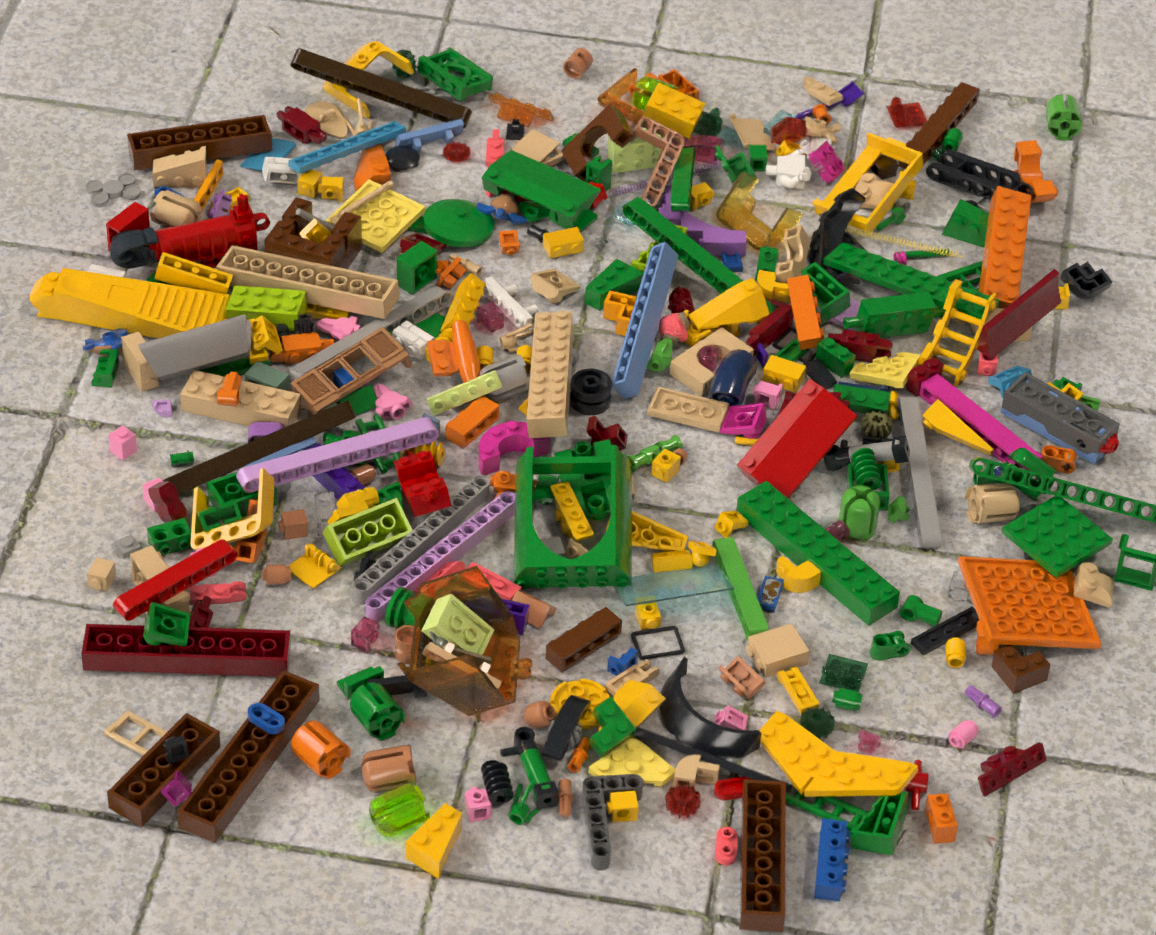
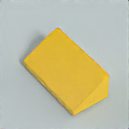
M689 550L650 554L655 573L692 569L693 567L692 554Z

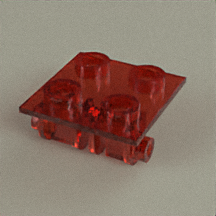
M894 97L892 98L891 105L886 106L895 128L921 126L924 122H927L919 102L901 104V99Z

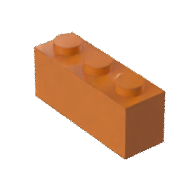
M484 396L472 401L465 410H462L458 416L446 424V439L464 449L499 419V405Z

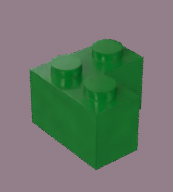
M611 696L593 710L592 715L602 726V729L592 735L588 743L599 757L602 758L634 735L636 727Z

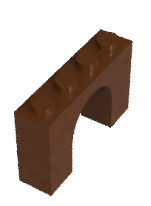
M612 104L603 109L561 150L574 176L586 182L587 162L592 161V148L601 136L608 134L611 141L622 148L635 137L622 112Z

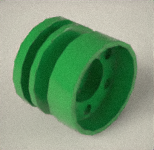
M404 587L397 588L386 610V626L398 629L405 625H411L418 628L422 636L424 633L421 630L434 606V599L420 593L415 596L413 590H407Z

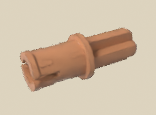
M561 779L558 783L559 814L563 818L571 815L573 795L571 794L572 782L569 779Z

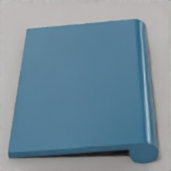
M272 138V151L252 153L244 160L240 167L262 171L265 157L286 158L291 150L296 147V143Z

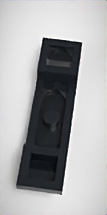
M571 695L566 700L549 732L542 756L562 761L569 747V741L581 717L584 718L591 704L590 700Z

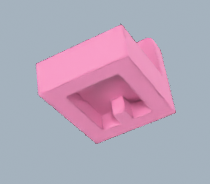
M729 705L722 711L719 710L714 717L715 724L736 730L746 729L748 716Z

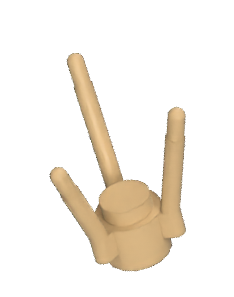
M359 97L357 98L360 123L356 126L355 130L348 119H345L353 136L371 130L373 126L372 119L369 122V126L364 123L361 99Z
M532 324L500 336L502 349L508 350L509 353L517 352L518 348L515 347L517 345V338L534 333V329L525 331L531 328Z

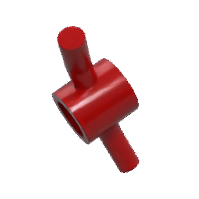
M919 759L914 761V764L918 765V772L906 786V792H912L911 810L914 811L919 810L920 794H927L929 773L922 772V761Z

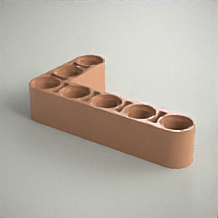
M644 117L634 127V134L662 150L641 196V199L645 202L646 199L650 200L651 204L649 205L654 208L661 197L685 141L679 133Z

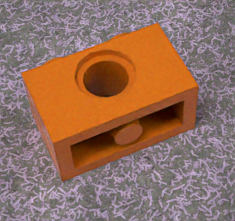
M948 793L927 795L925 814L934 844L955 842L958 824Z

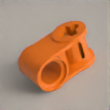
M1052 445L1043 447L1041 452L1042 460L1055 468L1057 472L1070 474L1075 471L1076 464L1074 461L1077 458V453L1073 449Z

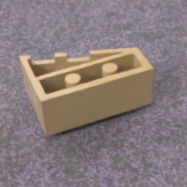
M206 146L193 152L190 150L185 151V154L175 156L173 154L153 160L154 187H201L207 177Z

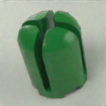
M1018 448L1008 456V458L1025 470L1053 477L1054 471L1057 472L1055 468L1025 448ZM1004 461V463H1003V464H1006V465H1010V466L1016 467L1015 465H1013V464H1011V463H1008L1007 461ZM1015 471L1012 474L1013 481L1020 479L1021 474L1019 471ZM1037 476L1034 479L1031 478L1030 483L1032 486L1038 485L1039 479ZM1055 481L1049 484V489H1051ZM1013 485L1034 501H1038L1036 497L1043 493Z
M375 682L367 683L366 687L362 685L352 694L350 699L351 712L370 736L381 741L389 739L396 735L395 731L399 728L402 722L403 724L405 723L403 709L381 684Z

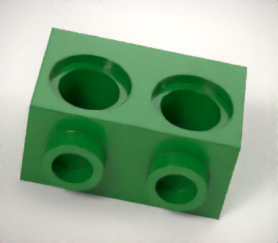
M185 518L147 528L149 545H152L156 552L159 551L162 556L192 548L191 530Z

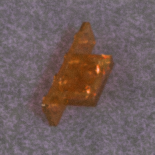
M489 93L488 95L492 103L501 105L497 114L499 119L512 122L513 119H519V124H525V127L528 128L534 116L550 121L554 119L551 111L547 108L542 107L540 109L531 103L524 104L515 98H505L499 93Z

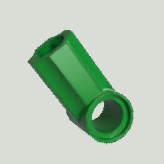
M916 595L908 596L900 609V615L903 619L907 621L917 619L933 626L939 624L943 612L923 604L922 599Z

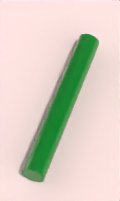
M927 250L905 251L906 258L946 256L943 253L940 255V251L938 254L936 252L933 253V251L930 253V250L928 252Z

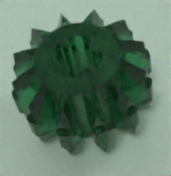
M398 50L396 53L410 61L414 73L410 75L392 64L393 73L398 78H410L416 74L417 61L415 60V55H412L411 50Z
M814 706L813 709L807 707L806 711L802 712L800 725L817 738L821 739L823 737L827 739L834 730L835 720L834 716H831V711H825L824 707L818 709Z

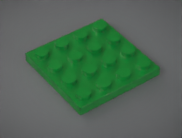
M1058 496L1050 498L1003 526L1001 531L1003 535L1056 578L1108 547L1113 541L1112 537L1066 500Z

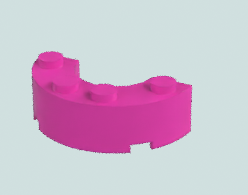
M508 421L491 427L479 442L478 467L481 475H488L499 471L500 457L508 452L518 451L525 453L527 447H533L534 457L550 453L551 437L529 438L526 422Z

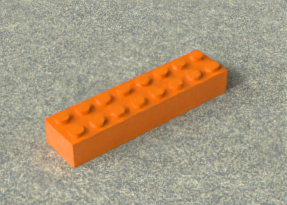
M997 186L990 203L979 292L986 295L996 293V298L1000 300L997 308L1005 309L1019 298L1031 195Z

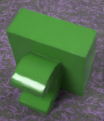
M899 495L888 506L889 521L895 523L899 518L902 521H907L910 518V515L907 514L910 508L906 506V498Z

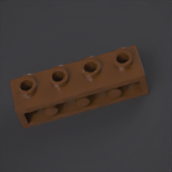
M607 607L596 611L591 617L579 622L574 628L565 631L555 640H551L546 645L545 659L560 672H564L619 636L622 630V620Z

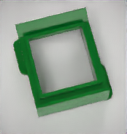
M1122 534L1119 543L1121 552L1114 581L1153 591L1156 581V555L1127 547L1129 536ZM1127 556L1154 563L1152 573L1124 567V557Z

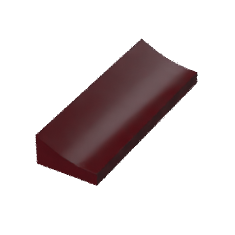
M1053 269L987 322L982 328L977 350L990 360L993 359L1062 303L1059 293L1060 273Z

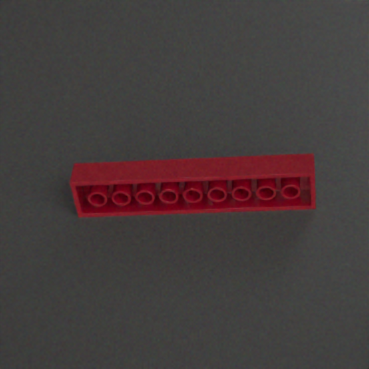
M86 624L81 653L83 670L278 677L283 670L289 671L291 637L290 630L189 627L186 647L164 642L158 646H153L144 639V625Z

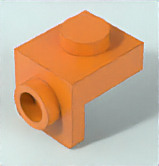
M517 230L499 231L501 254L513 255L519 252L520 242H518Z

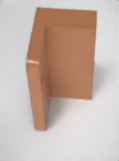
M516 590L512 599L514 602L530 605L528 623L538 628H542L547 615H554L557 609L524 591Z

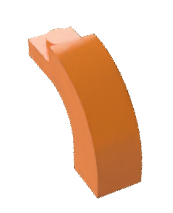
M249 500L247 516L257 514L258 500ZM268 528L255 536L237 541V561L255 563L259 559Z

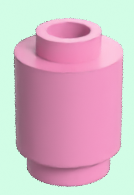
M972 720L962 721L949 732L951 745L960 749L964 748L976 738L979 732L978 726Z

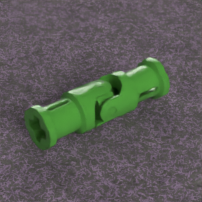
M673 435L669 440L657 442L640 450V453L629 455L628 458L632 465V471L638 470L643 465L652 464V461L664 449L671 452L678 448L683 449L680 438L677 435Z

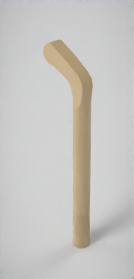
M393 181L386 182L331 217L332 225H336L344 212L352 213L394 186Z

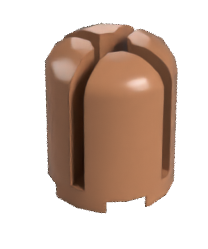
M410 745L373 750L364 754L361 765L365 786L369 791L378 793L417 785Z

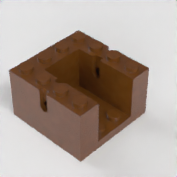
M296 197L282 215V220L276 223L265 238V252L348 269L362 250L361 216L344 212L331 230V235H328L321 244L305 239L299 234L310 221L296 215V210L300 208L312 215L313 213L311 201Z

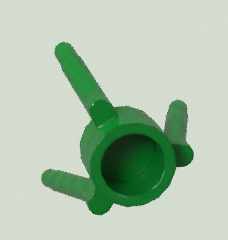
M530 781L520 803H518L522 784H518L511 810L508 813L509 819L517 825H523L524 822L529 823L541 810L535 808L529 814V807L525 804L534 784L533 781Z

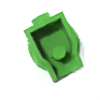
M664 338L658 341L648 361L647 369L657 372L663 371L665 367L669 368L673 360L670 357L672 354V339Z

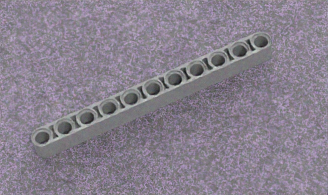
M439 286L430 288L390 311L386 319L378 318L295 365L287 373L289 374V382H293L312 369L318 368L381 327L391 332L393 337V330L401 326L406 320L414 325L427 319L451 304L453 299L452 293Z
M898 397L902 436L906 435L910 448L909 462H906L919 546L920 548H940L941 532L918 397Z
M485 475L475 476L450 498L452 506L434 511L353 582L352 601L358 605L366 604V599L421 557L488 498L490 479Z

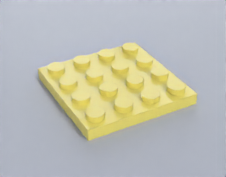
M368 180L325 221L332 225L331 217L382 185ZM389 189L352 212V214L361 216L362 243L383 253L425 212V206Z

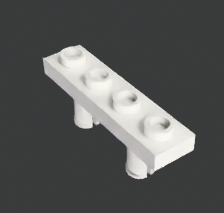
M492 277L485 278L484 295L516 327L521 328L532 324L533 316L539 312L537 305L533 304L523 308L511 297L516 296V292H518L515 284L501 287Z

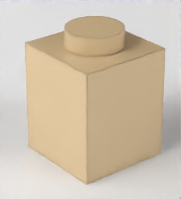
M96 557L87 573L88 587L107 592L116 577L115 562Z

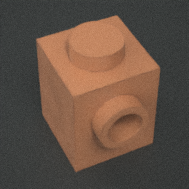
M304 509L281 512V521H278L280 533L283 532L285 540L308 536V521Z

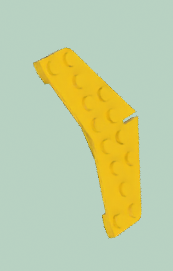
M776 711L759 730L762 733L761 745L801 795L804 792L805 797L898 795L918 772V765L910 762L835 751L796 721L779 711Z

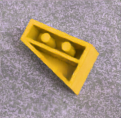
M444 803L405 842V858L439 879L444 864L447 863L449 853L453 849L462 830V813Z

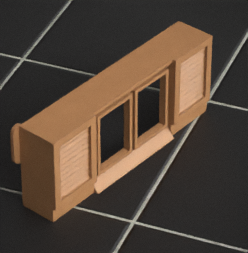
M381 327L346 351L291 382L292 392L301 394V410L306 409L311 415H315L400 362L406 368H411L412 362L405 349L384 327ZM366 355L375 367L359 375L350 364ZM344 368L354 380L338 389L328 377L333 375V371Z

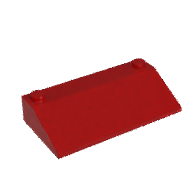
M809 379L739 461L737 466L744 476L757 485L767 481L789 499L858 416L825 388Z

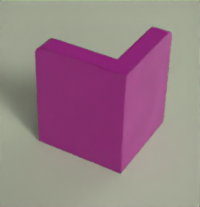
M176 771L174 779L161 789V793L176 807L191 795L192 784L179 771Z

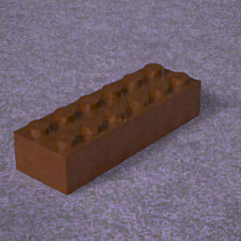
M185 713L107 791L108 808L143 827L168 801L161 793V789L174 779L175 772L179 771L189 780L220 748V731ZM182 735L186 739L189 757L169 764L166 759L163 743L168 738H177Z

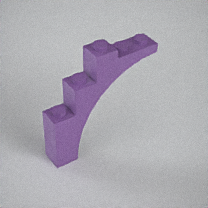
M665 185V192L661 194V203L665 204H662V208H659L661 215L675 225L687 227V236L712 256H721V253H725V255L739 253L740 256H746V231L729 230L704 223L687 211L671 212L670 198L672 185Z

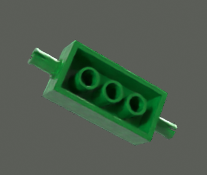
M929 292L862 299L857 316L843 318L844 329L855 328L858 332L877 334L879 338L922 334L929 331L933 318L943 317L946 309L936 307Z

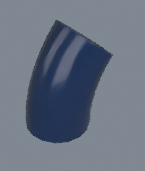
M736 349L729 352L723 358L713 377L708 394L709 399L730 403V406L743 404L748 385L757 370L756 361L749 352Z

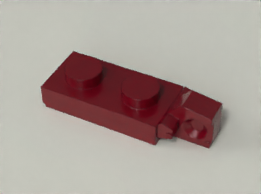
M204 595V598L199 603L196 602L190 614L189 627L209 628L214 613L209 609L212 598Z

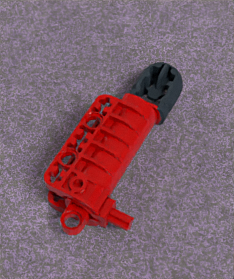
M242 193L237 197V206H233V210H230L228 215L154 230L150 227L144 229L143 232L136 230L120 234L110 244V257L118 267L131 269L145 266L149 262L152 264L158 263L164 252L192 262L201 261V265L216 268L222 260V256H225L232 245L258 251L257 232L267 229L270 226V220L266 213L253 214L248 203V196ZM266 219L264 223L257 224L259 220Z

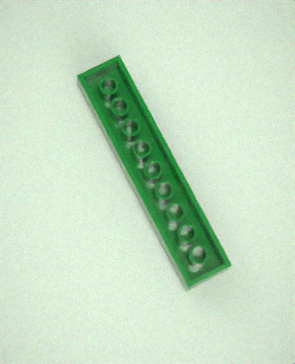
M765 481L738 497L736 511L749 521L748 524L797 566L807 560L821 571L820 585L868 626L898 608L900 591L770 483Z

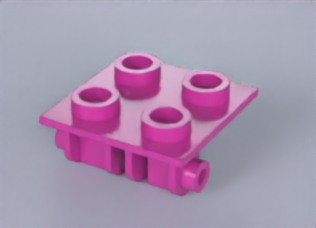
M827 141L808 154V159L813 165L817 164L814 167L815 169L822 165V168L817 172H821L819 175L823 182L829 183L834 181L845 170L843 162L838 159L834 153V148Z

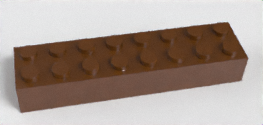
M265 115L127 134L128 152L134 170L153 168L154 159L173 154L175 156L185 154V151H197L206 146V160L272 151V134Z
M743 779L740 930L783 932L786 782Z

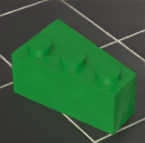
M615 259L586 286L585 304L600 311L604 309V301L609 290L632 295L633 292L639 290L644 272Z

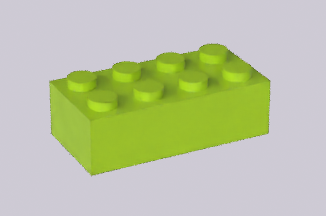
M234 286L226 307V315L230 319L245 314L246 320L254 318L256 320L263 315L273 325L285 324L289 327L290 331H294V320H298L299 315L306 314V309L308 308L306 291Z
M395 498L327 525L322 533L337 564L344 566L366 557L367 552L374 554L396 545L412 531V528L398 499Z

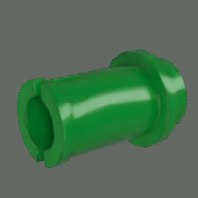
M187 450L184 453L170 454L171 466L188 463L191 465V463H194L193 451L189 452Z

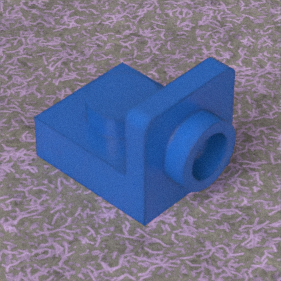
M630 648L626 654L623 653L620 659L609 656L607 671L617 676L637 664L638 650Z

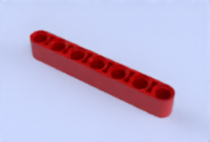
M220 539L121 594L114 600L113 608L126 621H131L147 612L151 602L161 604L229 566L237 559L238 551L225 539Z

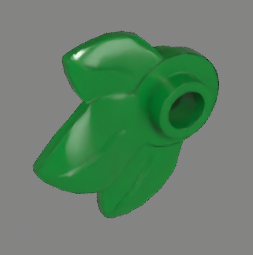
M521 201L519 204V210L523 213V217L527 218L528 222L533 223L540 220V218L549 217L550 209L534 202L529 204L525 201Z

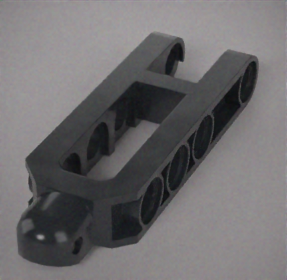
M951 149L946 150L940 156L941 164L931 163L926 168V174L931 180L978 197H984V199L990 201L994 194L992 189L996 190L997 186L1031 195V200L1033 198L1032 187L1021 182L1018 172ZM946 156H949L952 159V162H950ZM976 166L980 167L982 172H979ZM932 168L937 170L938 175L933 172ZM991 171L996 174L997 178L992 176ZM1006 176L1011 179L1012 183L1006 180ZM977 184L981 185L983 190H980Z

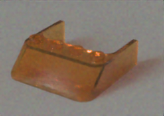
M636 68L632 69L599 95L597 100L598 104L604 108L612 104L622 112L625 119L635 124L643 117L644 111L622 101L620 98L629 91V86L637 83L638 70Z

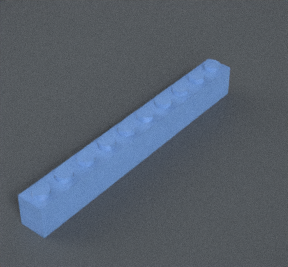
M666 242L651 247L612 379V388L624 399L636 396L640 392L679 256Z

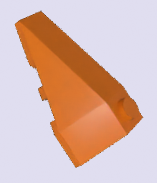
M376 144L371 148L362 150L354 176L355 191L368 180H372L380 185L391 180L389 164L381 144Z

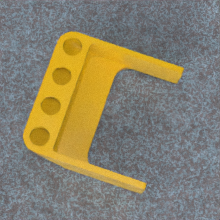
M378 41L362 45L344 62V64L365 70L378 56H381L410 75L414 73L408 59ZM325 81L323 87L326 93L359 113L357 98L347 93V88ZM361 102L363 116L369 118L371 115L367 105Z
M264 468L260 469L257 514L243 517L226 525L222 523V526L205 532L202 530L196 511L208 508L209 498L199 487H195L191 547L196 551L198 548H205L220 539H225L228 543L255 536L267 529L273 520L274 478Z

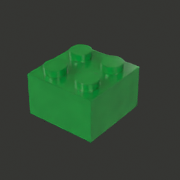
M420 241L397 257L396 276L398 286L411 295H414L437 278L435 273L437 269V250L423 241Z

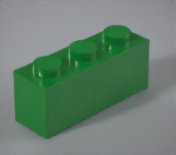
M839 384L834 385L833 392H840L841 399L850 402L849 409L851 411L871 413L873 410L876 413L881 411L882 414L887 413L888 415L891 392Z

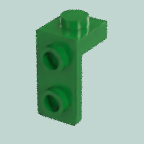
M773 247L760 248L755 277L756 282L759 270L775 272L779 249Z

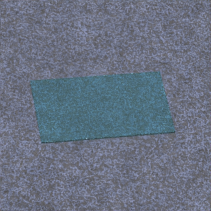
M717 564L632 577V586H613L626 607L734 590L733 585Z

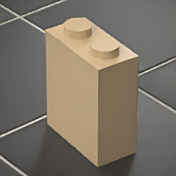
M138 331L121 337L123 364L141 392L158 387L159 379L139 349L138 344L146 342Z
M792 623L749 636L748 645L746 646L747 655L752 657L756 669L762 673L764 678L776 675L778 671H789L790 668L795 666L802 667L808 665L810 650Z

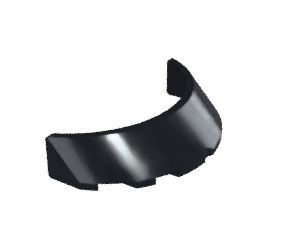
M850 188L840 193L834 199L835 203L831 208L821 215L819 219L820 225L812 234L809 260L810 265L816 262L839 283L860 285V280L850 273L824 265V258L841 244L847 225L859 207L865 202V197Z
M684 656L661 690V694L666 699L659 708L662 721L670 734H673L679 742L716 756L724 755L742 758L758 750L762 734L759 730H736L717 725L701 716L691 707L681 687V677L686 675L688 659Z

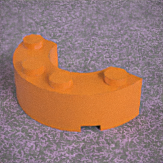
M1036 140L1016 142L1014 161H1017L1018 170H1015V172L1019 173L1021 182L1032 187L1033 198L1031 203L1049 202L1058 196V190L1054 187L1052 180L1044 181L1043 173L1040 169L1042 150Z

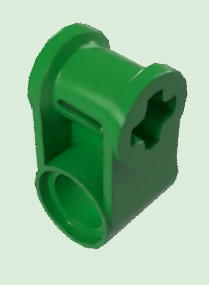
M902 631L877 634L872 640L870 656L878 661L904 657L911 651V647L905 642V635Z

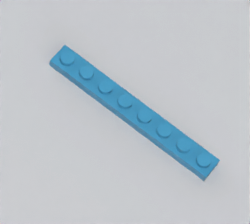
M396 121L384 124L288 160V167L299 174L363 149L371 148L376 144L397 138L398 135L406 133V127Z

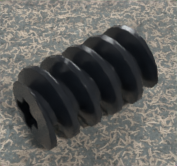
M489 760L483 763L481 772L491 806H500L512 800L514 792L512 791L507 765L496 760Z

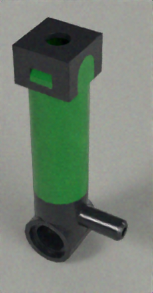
M520 727L514 732V746L501 749L500 754L502 757L519 755L529 783L530 781L534 782L532 786L533 801L537 810L557 806L558 789L555 782L551 781L535 742V732L529 727Z

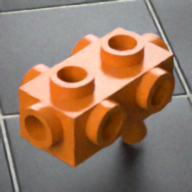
M499 471V473L495 472V475H491L490 486H493V493H497L494 499L503 492L515 493V474H510L508 471ZM533 479V491L536 488V479Z

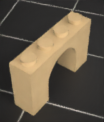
M721 327L678 357L673 358L670 364V375L703 397L709 393L715 374L699 363L700 361L708 358L723 360L729 352L736 349L746 350L753 356L754 349Z

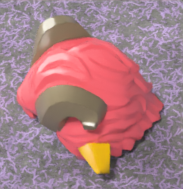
M689 310L681 313H672L660 318L659 332L662 340L669 338L672 339V343L685 342L687 340L690 322L687 318Z

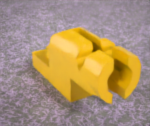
M367 487L363 490L358 489L343 494L336 503L338 509L333 511V515L327 521L328 524L374 507L379 502L376 489L374 487Z

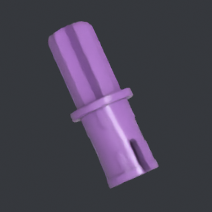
M972 685L967 687L964 692L965 695L973 700L978 708H983L993 718L1000 714L1002 707L992 701L988 694L984 695Z

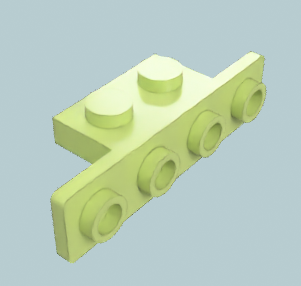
M494 370L427 398V403L433 415H437L502 388V383L497 372Z

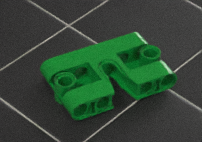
M610 439L594 442L593 446H591L588 442L581 441L574 446L573 451L567 449L555 452L554 455L555 457L611 456ZM611 473L559 474L561 483L569 482L586 519L592 518L593 520L601 521L608 514H611Z

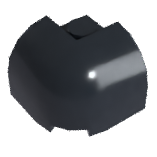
M1089 262L1081 266L1075 263L1063 270L1060 276L1063 283L1068 284L1070 292L1082 299L1097 296L1110 288L1113 282L1102 268L1095 271Z

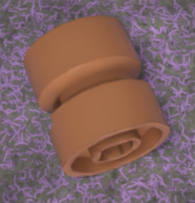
M584 48L576 49L564 62V72L570 78H580L592 65L593 57Z
M405 625L399 627L395 632V657L401 663H414L421 656V632L414 626Z

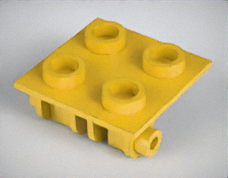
M309 543L304 547L305 554L288 565L290 566L291 573L312 589L342 569L336 563V560L329 558L326 553L318 550L314 544Z

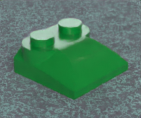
M151 602L145 618L143 634L145 641L153 646H158L164 642L186 647L190 613Z

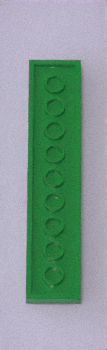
M841 243L824 258V265L848 272L853 276L902 294L929 292L935 305L941 308L944 307L949 287L953 283L927 272L914 269L911 266H906L894 260L867 252L864 249L853 247L847 243ZM961 286L964 292L988 300L991 296ZM962 298L957 299L954 307L959 312L982 319L985 310L984 306ZM995 298V301H997V308L999 306L1000 300Z

